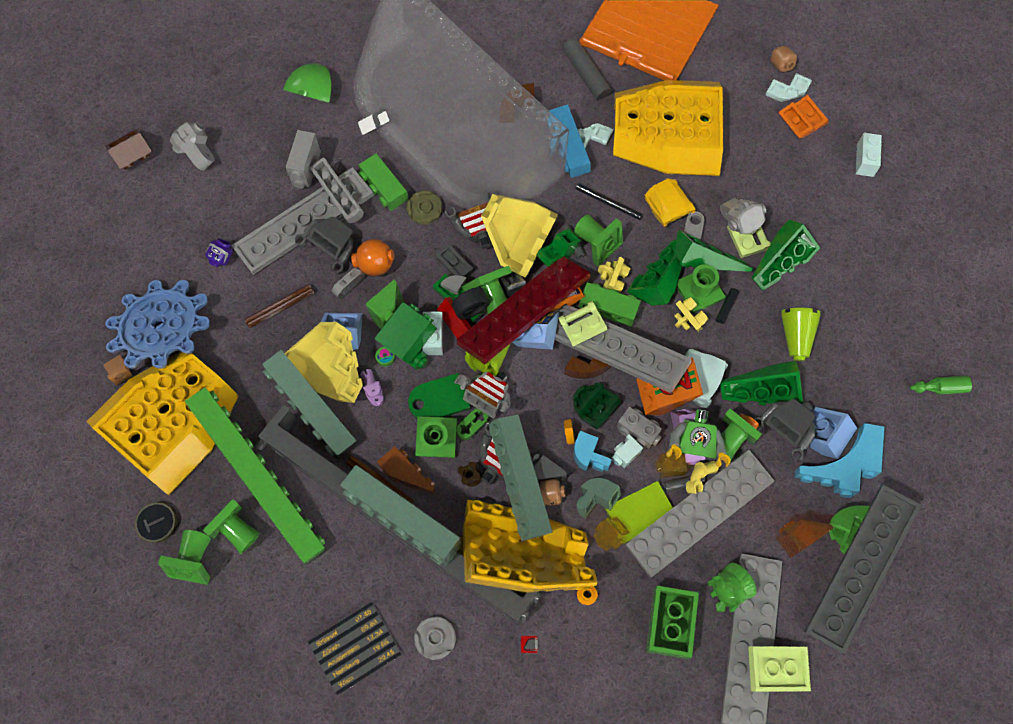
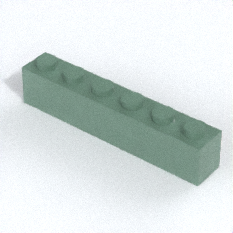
M282 350L262 364L265 369L262 371L269 381L273 379L277 383L274 387L281 395L286 394L290 399L287 403L294 411L296 409L302 414L300 416L301 420L306 426L310 424L314 428L312 433L319 441L323 439L327 444L325 449L331 456L334 454L337 457L341 456L356 443L354 437Z
M519 415L502 417L489 423V432L493 438L495 453L499 459L501 474L505 480L506 492L510 498L512 513L515 516L521 540L526 541L553 533Z

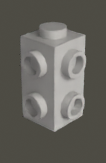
M629 407L618 421V431L624 436L630 434L643 448L649 449L652 444L656 446L662 438L659 435L662 430L660 425L652 419L648 420L645 418L643 413L636 408L632 409Z

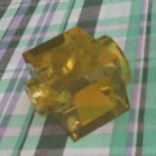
M673 452L670 457H667L666 453L659 455L655 465L656 471L660 472L661 478L684 476L686 474L685 453H682L677 460H675L676 455Z
M607 517L595 527L596 533L593 537L596 539L598 546L605 551L611 548L616 550L624 543L622 539L630 532L618 517L613 519Z

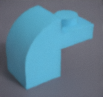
M580 431L573 451L577 465L585 471L589 464L597 471H608L612 459L594 453L598 437Z

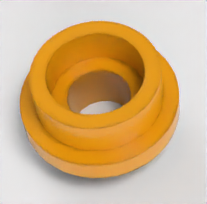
M595 587L577 591V599L583 605H591L597 599L598 594ZM584 591H589L591 597L585 598L583 595Z

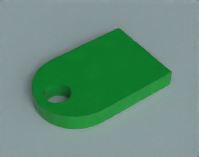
M459 373L415 387L408 398V405L412 415L416 419L418 417L445 418L470 410L469 403L463 400L465 390L460 388L461 385L454 383ZM416 401H422L424 406L422 409L417 410L413 408V404Z

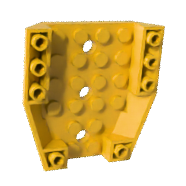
M665 80L615 93L613 156L665 174L720 176L723 154V87L720 82ZM634 113L638 117L631 119L628 115ZM671 115L673 119L666 120L664 116ZM705 116L709 121L703 122L700 120V117Z
M180 351L167 358V365L163 369L152 366L130 378L86 422L166 494L170 495L206 458L215 445L214 441L191 412L185 400L206 387L209 392L213 390L219 399L217 401L220 407L224 406L231 413L239 395L192 353L185 354ZM191 377H198V380L195 384H188V380ZM163 405H169L168 412L161 414L160 408ZM140 434V440L136 443H131L132 436Z
M467 500L462 530L465 582L522 592L589 589L597 585L595 570L585 565L584 555L588 547L586 532L549 519L553 533L522 541L511 507L484 503L480 500Z

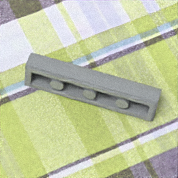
M324 157L309 167L349 223L357 222L362 218L364 212Z

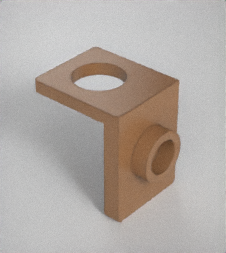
M121 355L103 364L109 374L107 376L108 379L116 386L133 376L130 369L124 365V359Z

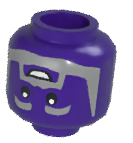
M218 238L210 242L205 255L211 265L219 267L220 265L228 264L233 254L231 243Z

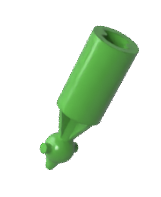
M968 375L936 377L926 384L923 381L916 382L910 386V389L915 390L917 393L929 390L937 395L969 393L972 389V382Z

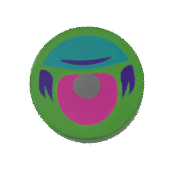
M386 347L379 348L375 354L377 363L383 367L390 366L395 360V354Z

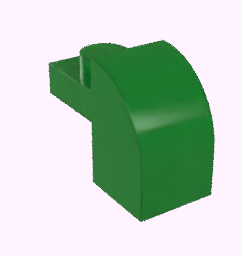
M568 228L556 234L552 243L540 249L536 255L548 267L562 257L568 259L574 253L581 240Z

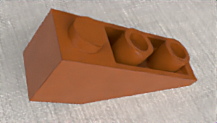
M394 446L377 461L380 469L392 481L430 495L436 493L435 483L429 477L424 478L421 474V468L415 462L411 464L407 460L409 456L403 449L398 450Z

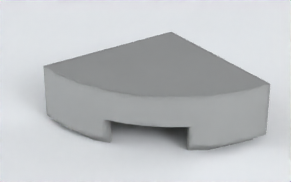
M460 275L450 276L441 282V287L457 295L467 279Z

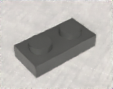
M447 244L435 254V258L453 276L467 277L473 272V267L450 244Z

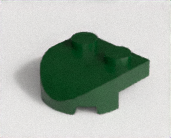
M596 382L594 385L581 386L573 395V406L578 417L596 430L621 403L620 397L606 390L603 384Z

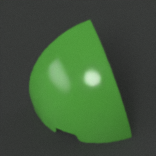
M311 63L303 65L289 76L283 90L329 102L331 95L329 71L322 64Z
M870 506L847 507L840 510L832 518L829 525V533L831 539L836 540L840 545L842 553H846Z

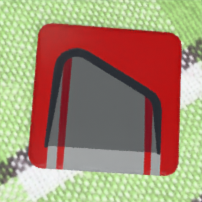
M521 636V653H537V636Z

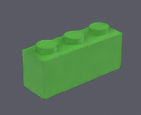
M377 154L358 164L360 169L359 176L364 182L367 181L369 183V188L373 191L374 195L377 193L383 207L387 206L392 211L408 201L407 191Z
M596 283L586 284L583 292L585 297L580 300L579 309L593 301L601 317L632 327L641 300L632 295L620 294L614 289L602 288Z

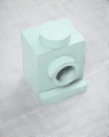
M630 434L626 436L625 444L621 442L614 449L616 452L611 457L617 466L621 465L623 468H626L643 450V447Z

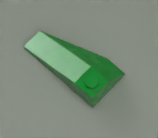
M789 219L776 233L752 276V280L762 291L779 281L784 273L795 271L794 267L798 264L804 265L809 262L820 249V246L804 224Z
M681 230L677 232L675 256L680 260L679 264L682 266L696 268L699 265L707 264L713 266L716 270L752 271L753 268L745 261L727 252L723 253L711 244L707 247L699 238Z
M672 240L658 254L659 260L649 263L647 266L648 271L643 276L639 274L633 280L627 290L630 295L652 306L665 305L670 301L675 292L682 267L679 264L680 260L675 256L676 240Z
M796 361L771 365L721 380L720 382L722 400L742 403L755 401L763 406L766 403L788 402L792 399L800 404L803 403L800 371Z

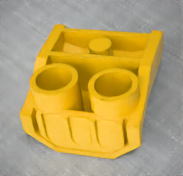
M666 179L653 185L645 194V201L663 227L689 213L695 212L694 205L674 179Z

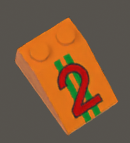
M690 357L691 364L672 393L636 378L645 415H664L703 395L693 357Z

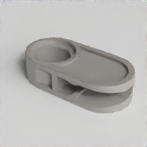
M697 211L688 214L684 232L701 239L704 216ZM697 218L699 219L700 223L694 225L691 223L690 219Z
M358 267L353 268L333 286L332 293L339 299L345 297L363 281L365 273Z

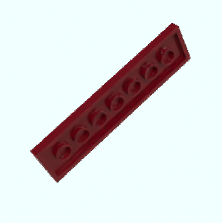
M565 257L560 258L456 340L457 345L483 364H486L590 278V272Z

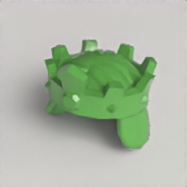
M737 563L727 564L722 572L708 581V586L713 587V591L710 593L711 597L717 596L720 600L716 604L718 612H724L726 607L730 608V612H734L745 600L756 595V584L752 576Z

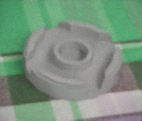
M429 617L419 624L415 632V646L418 652L425 658L431 660L442 659L448 656L454 649L456 643L455 630L446 619Z

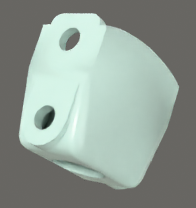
M688 349L685 356L693 357L703 391L702 396L690 402L702 408H708L712 402L710 398L716 392L728 364L726 361L715 356Z

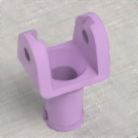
M366 369L367 375L365 371H362L360 374L365 384L363 390L373 406H380L384 402L380 382H376L371 369Z

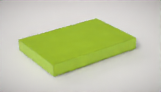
M657 481L617 501L611 510L606 508L605 510L623 544H626L673 507Z

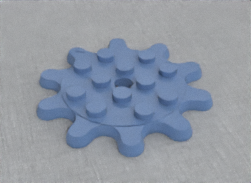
M153 280L149 283L148 292L144 296L136 297L133 294H126L121 300L122 304L126 307L125 312L120 316H112L105 322L107 328L118 331L116 338L107 343V351L116 354L127 350L128 354L124 359V365L131 369L136 368L146 358L152 359L154 367L163 369L166 367L167 358L172 352L192 353L194 351V343L190 340L191 335L196 331L209 328V319L205 316L197 315V312L206 306L208 302L207 296L203 293L193 297L186 296L189 291V283L186 280L178 281L169 290H164L159 280ZM161 321L163 322V323H161L159 326H157L156 328L154 327V326H155L156 324H158L159 322H161Z

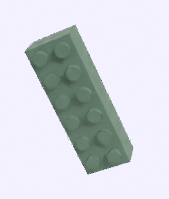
M357 465L354 466L340 486L344 491L342 494L346 497V500L355 506L357 503L360 504L359 506L364 513L370 517L375 515L379 523L385 528L390 529L392 527L396 535L402 540L406 541L409 539L413 547L422 554L424 551L429 553L430 559L440 566L443 563L447 566L461 547V541L457 535Z

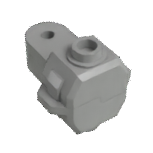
M186 122L172 133L170 142L173 145L172 149L178 154H187L198 169L204 171L215 161L213 154L206 146L207 135L204 132V126L200 122Z
M732 198L720 205V211L728 221V226L732 231L740 234H754L765 221L766 207L762 203L753 200Z

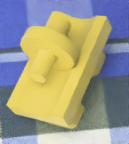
M619 257L612 264L606 262L605 265L598 267V272L601 274L600 279L605 280L602 288L614 289L618 292L622 291L624 282L617 279L618 275L625 278L630 271V268L623 264L624 258Z
M691 297L683 302L678 301L676 305L685 316L682 317L680 313L675 315V318L678 320L675 324L676 328L683 326L687 331L690 328L687 322L690 321L698 332L703 329L701 326L707 322L708 317L703 311L694 317L692 316L690 311L698 305Z

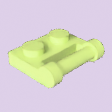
M727 226L740 258L767 251L771 244L767 240L762 227L755 231L761 245H757L752 234H740L732 231Z
M593 301L565 317L563 315L558 317L572 346L608 330ZM590 312L592 313V315H590V316H588V317H586V318H584V319H582V320H580V321H578V322H576V323H574V324H572V325H570V326L568 325V323H570V322H572V321H574V320H576V319H578V318H580V317H582V316H584V315H586V314H588V313H590Z

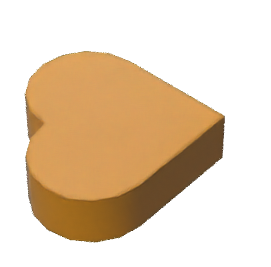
M567 419L564 421V430L567 444L571 445L575 444L572 420Z

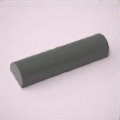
M572 38L568 40L563 46V51L595 99L598 101L612 94V89L578 39Z

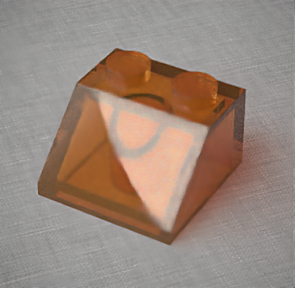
M801 519L797 523L792 520L778 530L780 535L776 537V540L788 556L792 558L834 528L829 524Z

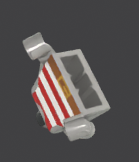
M484 372L482 375L470 378L459 374L454 383L461 385L460 388L462 390L466 388L463 400L493 419L498 410L506 415L510 408V394L507 392L509 385L505 383L507 376L503 372H498L496 376L489 372Z

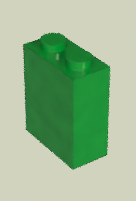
M402 302L374 339L409 365L437 327L432 324L434 320L428 315H420V310L413 304L408 306Z

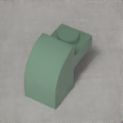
M594 478L585 482L581 486L583 496L577 501L578 513L586 519L596 504L611 510L621 496L619 485L604 478Z

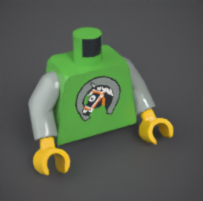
M696 409L694 420L684 419L670 434V449L666 453L667 457H670L672 452L676 455L675 460L682 453L715 459L717 456L719 457L716 461L717 467L721 466V460L726 463V467H728L731 461L730 457L726 455L720 431L716 425L707 423L708 411Z

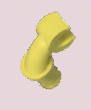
M698 462L695 464L691 479L686 483V491L688 493L697 494V492L703 491V483L700 480L708 474L718 472L719 467L716 466V462Z

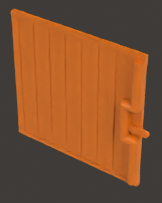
M604 0L579 42L582 46L618 60L619 66L625 63L664 81L677 80L719 5L708 0Z

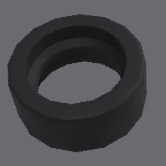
M476 287L456 297L451 306L460 320H465L484 311L489 306L490 300L483 288Z

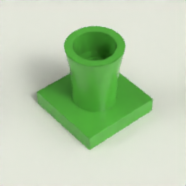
M588 214L580 219L574 230V234L578 238L591 244L593 263L598 267L623 244L622 222L617 218L605 229Z
M699 265L692 274L679 279L676 288L683 300L691 297L698 305L690 311L691 314L717 304L726 298L718 285L719 273L711 265Z
M509 266L503 267L476 278L462 286L464 292L476 287L483 288L490 300L489 306L486 308L489 314L508 299L498 279L512 273Z
M729 409L722 419L728 425L721 433L724 441L726 455L730 457V460H732L745 440L754 445L762 435L732 409Z
M418 417L415 456L455 458L457 418ZM434 432H437L439 435L436 440L431 438Z
M232 499L203 531L212 538H215L221 532L241 555L256 541L261 532L252 528L237 516L243 508Z
M184 530L177 559L160 556L159 566L168 578L208 585L210 576L200 561L211 538L198 531Z

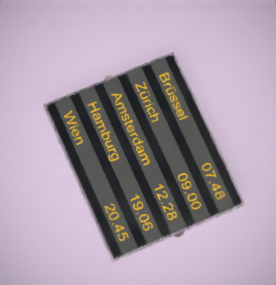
M370 601L306 641L336 697L403 656L389 631V626H386L373 601Z

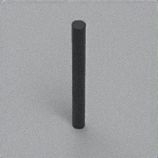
M580 183L576 186V190L633 218L640 220L643 215Z

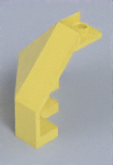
M492 194L481 217L500 265L503 267L509 266L511 271L526 278L537 257L536 254L541 249L558 214L532 201Z
M320 322L284 354L317 393L339 402L355 403L363 385L361 378L358 376L357 367L359 366L356 352L353 351L351 340H353L352 333L338 322Z

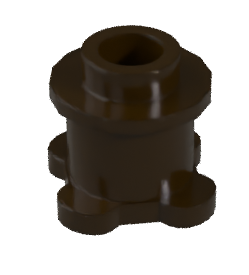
M474 462L458 468V473L462 477L461 482L470 487L478 485L482 477Z

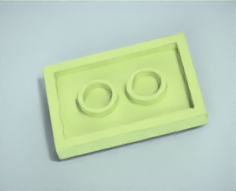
M748 647L751 692L811 691L807 647Z

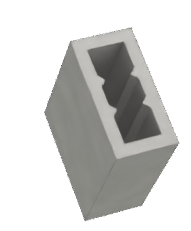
M297 130L286 164V170L292 185L299 189H310L314 174L309 167L319 160L321 154L315 133Z

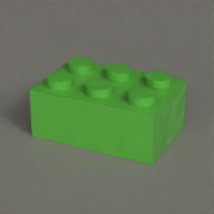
M656 586L653 589L646 652L683 659L692 658L698 592Z

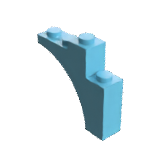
M864 423L858 429L855 443L846 456L827 465L799 466L795 470V478L800 479L804 483L820 482V485L826 487L834 485V493H838L844 498H852V496L860 492L861 474L863 478L871 479L882 471L884 427Z

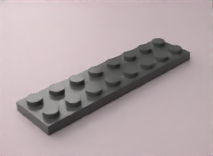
M885 485L880 486L804 632L845 654L921 508V504Z

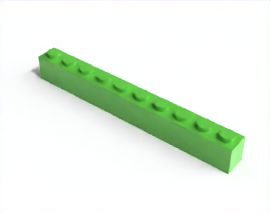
M206 387L185 400V403L303 564H307L325 550L323 547L325 541L319 533L315 535L312 532L311 528H313V525L307 517L304 519L299 514L301 509L297 503L289 501L287 498L289 495L288 491L283 485L279 487L275 482L278 478L271 469L267 471L263 466L266 463L259 453L255 455L252 451L254 446L248 438L243 439L240 434L242 432L241 428L236 422L232 424L229 420L230 413L224 406L220 407L217 401L219 399L213 390L209 392Z

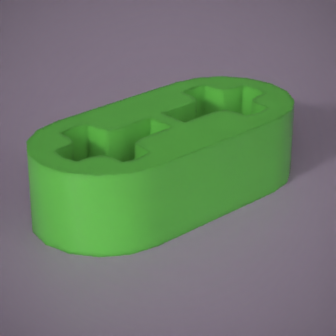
M477 408L474 409L457 426L459 438L470 440L487 424L488 415ZM476 414H483V421L479 419L476 423H474V421L476 420ZM471 425L469 428L470 434H462V428L466 429Z

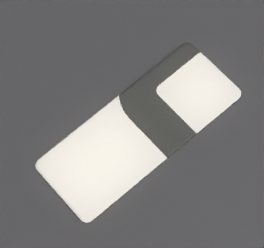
M384 108L359 121L358 124L364 135L389 122V118Z

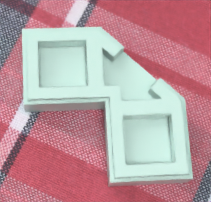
M797 73L790 86L773 79L766 92V96L780 102L803 97L812 80Z
M596 123L588 128H580L578 132L584 148H586L590 139L607 145L614 129Z

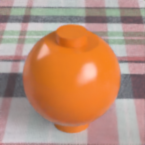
M370 239L363 242L358 247L357 253H353L351 256L353 267L360 268L363 273L369 276L383 275L390 269L392 261L395 259L394 251L385 242L378 239Z

